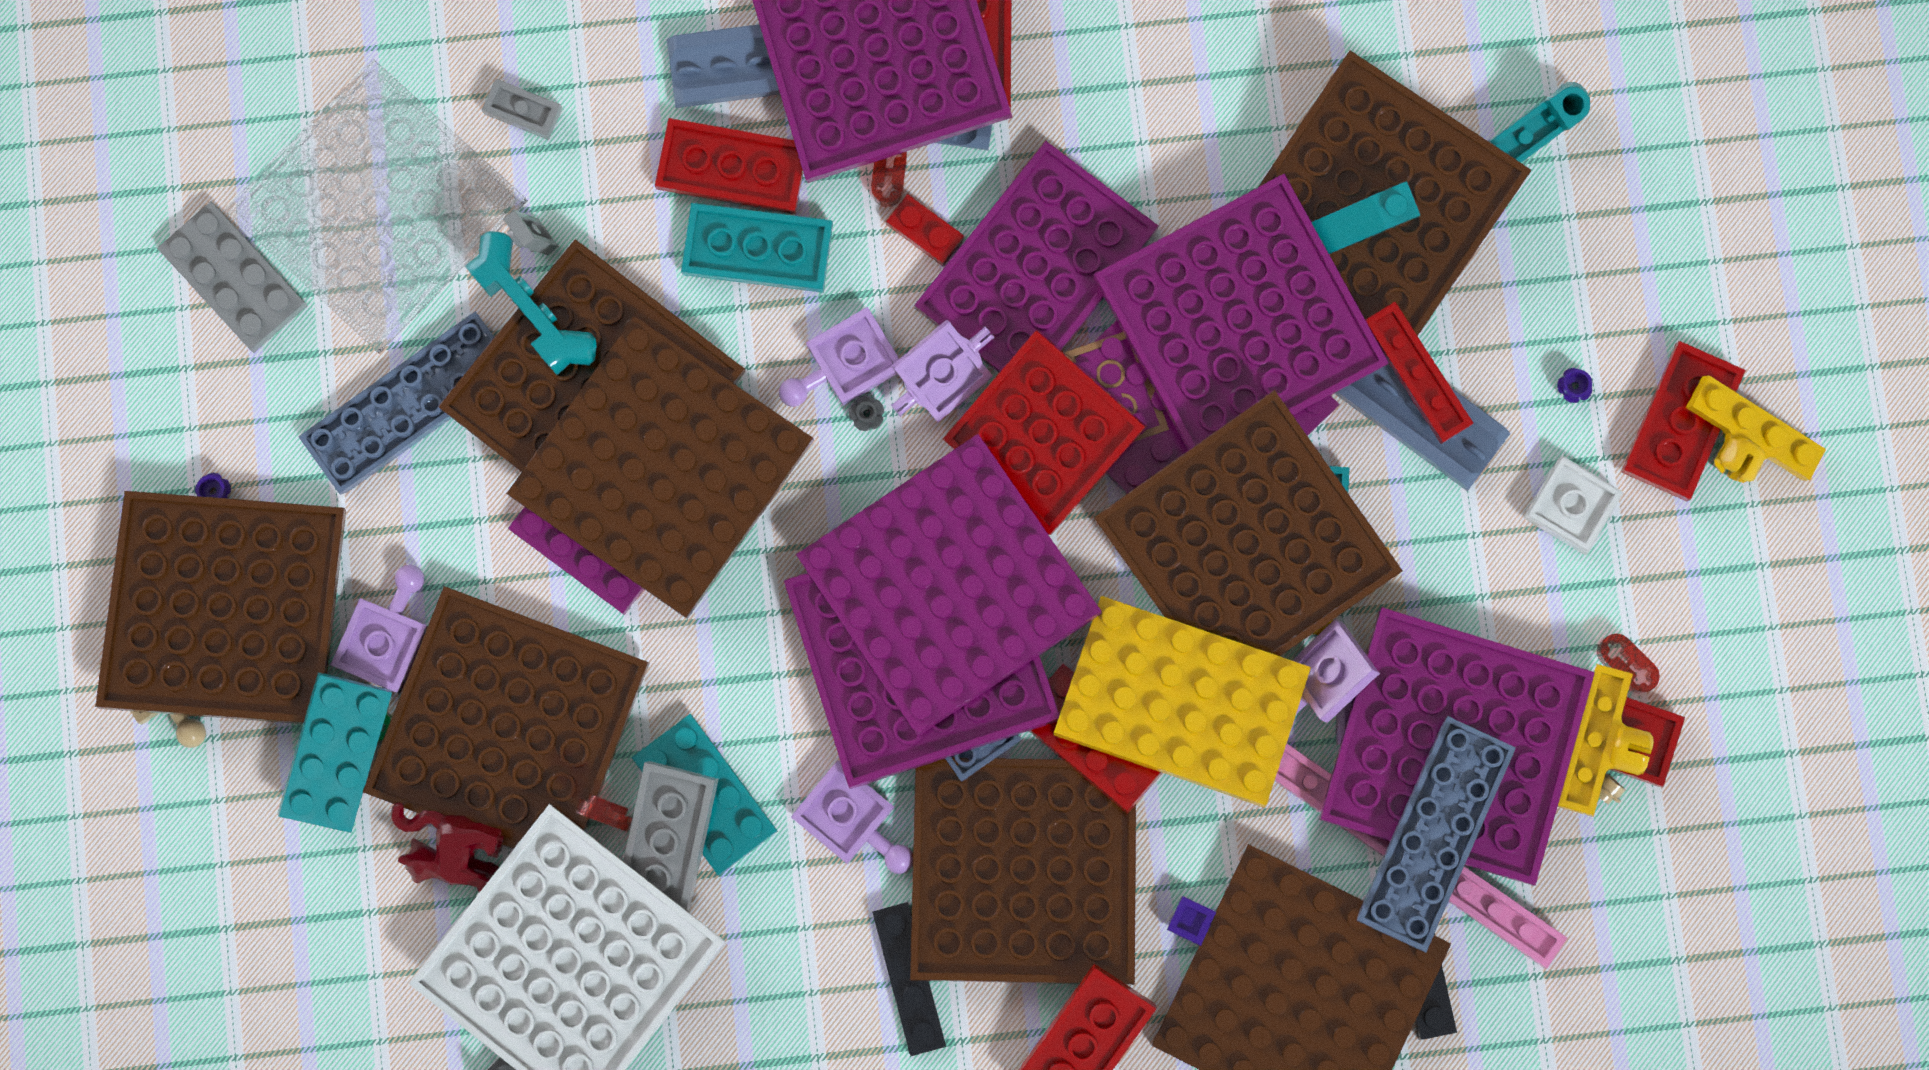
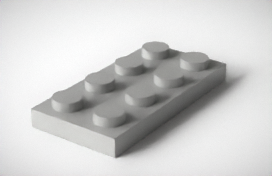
M212 201L205 205L157 248L253 353L308 306Z
M647 761L644 763L623 861L686 911L690 912L719 779Z

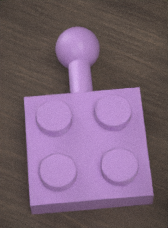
M864 308L806 342V346L820 369L801 380L797 378L785 380L779 388V397L785 405L796 407L804 403L809 391L828 381L842 406L897 375L891 366L899 358L869 308Z
M404 565L396 572L395 584L397 590L388 609L364 599H359L330 664L331 666L396 693H401L428 627L402 615L411 593L419 591L424 584V574L415 565Z
M1337 619L1333 620L1292 660L1311 667L1297 713L1309 703L1318 718L1328 723L1380 674L1345 624Z
M838 760L791 816L792 819L846 864H849L863 845L868 842L885 856V864L891 872L903 874L908 872L913 866V852L910 848L901 844L893 845L876 831L895 807L867 784L849 789L841 762Z

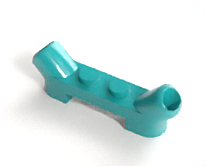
M1566 82L1545 100L1491 138L1489 142L1517 161L1523 162L1562 132L1571 129L1582 121L1589 113L1590 97L1581 84Z
M488 231L481 235L479 255L467 263L465 267L485 292L492 297L499 290L503 289L541 334L531 345L556 375L569 364L590 365L596 357L597 343L595 336L590 332L557 330L553 325L557 318L544 303L537 306L529 296L534 291L521 276L514 279L510 275L513 240L510 236L495 231Z

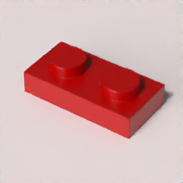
M908 194L886 221L888 227L941 266L946 264L964 240L962 233Z

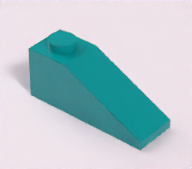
M1406 181L1311 223L1328 254H1331L1421 215Z

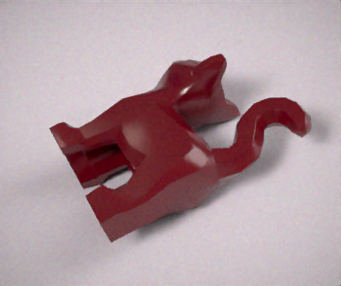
M397 802L392 806V822L398 829L404 832H416L422 830L428 824H432L437 829L436 850L412 838L410 852L398 858V862L406 866V870L411 875L413 882L421 883L427 879L436 878L450 885L476 887L478 893H480L498 870L499 866L492 862L478 860L474 858L475 849H482L488 856L498 858L504 841L501 829L482 823H475L464 815H446L438 811L424 810L412 819H409L404 815L403 803Z

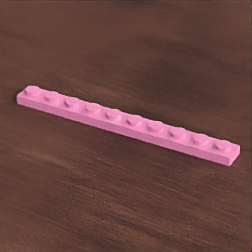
M1286 744L1275 782L1321 813L1332 774ZM1341 827L1378 854L1384 856L1390 843L1389 841ZM1463 867L1449 903L1541 967L1547 969L1567 940V937L1468 868Z

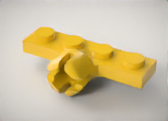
M1709 375L1701 378L1686 406L1687 409L1723 431L1725 441L1714 460L1715 468L1722 474L1725 469H1728L1727 477L1738 482L1754 481L1766 459L1774 462L1802 481L1810 480L1826 451L1821 445Z
M1596 664L1593 681L1558 803L1559 808L1594 817L1607 771L1617 769L1635 775L1643 774L1648 766L1650 757L1628 751V749L1651 754L1654 744L1651 733L1628 727L1622 723L1621 715L1633 674Z

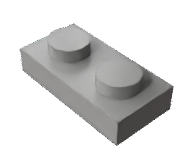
M495 79L482 112L489 117L549 140L563 108L559 103Z
M513 210L503 218L510 228L507 234L519 248L524 247L531 252L536 251L549 255L559 247L538 218Z

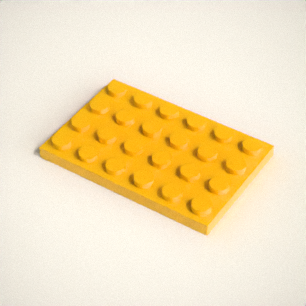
M1101 596L1098 607L1102 614L1092 620L1053 735L1265 808L1311 667Z

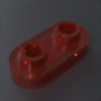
M591 794L588 801L580 799L575 813L628 832L632 823V818L626 816L628 808Z

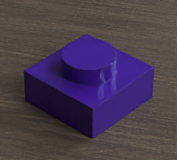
M1182 896L1166 930L1201 946L1216 912Z

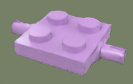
M945 320L891 366L903 380L907 390L903 396L891 404L892 408L901 417L902 414L917 403L926 408L937 422L942 420L993 377L982 363L978 351L994 339V336L984 326L983 329L968 340L961 336L948 320Z

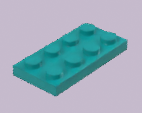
M691 203L681 273L684 276L824 293L833 220Z
M318 672L278 809V817L349 833L352 832L391 699L392 691L390 689Z
M692 714L683 718L631 757L641 772H643L644 763L651 761L719 779L702 853L718 876L778 832Z

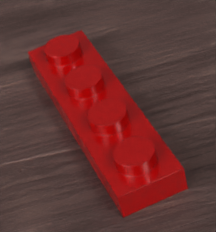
M1396 302L1365 320L1389 365L1440 444H1443L1474 424Z

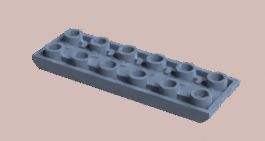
M760 24L680 34L667 39L675 108L780 95Z
M476 311L298 436L340 495L355 488L451 419L438 406L495 338Z
M1389 364L1334 393L1466 491L1471 488L1510 435V432L1502 424L1452 389L1474 424L1443 444H1440Z
M1449 716L1445 718L1359 910L1356 921L1418 950L1427 952L1516 747Z

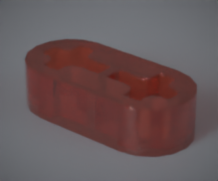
M907 152L898 154L901 157H895L893 168H887V158L874 162L871 190L872 197L880 206L892 207L902 199L907 168ZM886 176L892 177V188L897 189V192L892 191L890 193V197H883L882 191L878 190V187H884Z
M1617 633L1611 634L1603 638L1597 645V656L1604 666L1633 674L1629 690L1633 693L1642 694L1649 692L1659 683L1660 674L1656 665L1626 636ZM1607 644H1621L1622 648L1619 652L1627 661L1624 662L1618 656L1611 659L1607 655L1610 652ZM1632 665L1638 671L1646 669L1648 671L1646 680L1649 683L1643 682L1637 685L1634 682L1637 675L1629 666Z

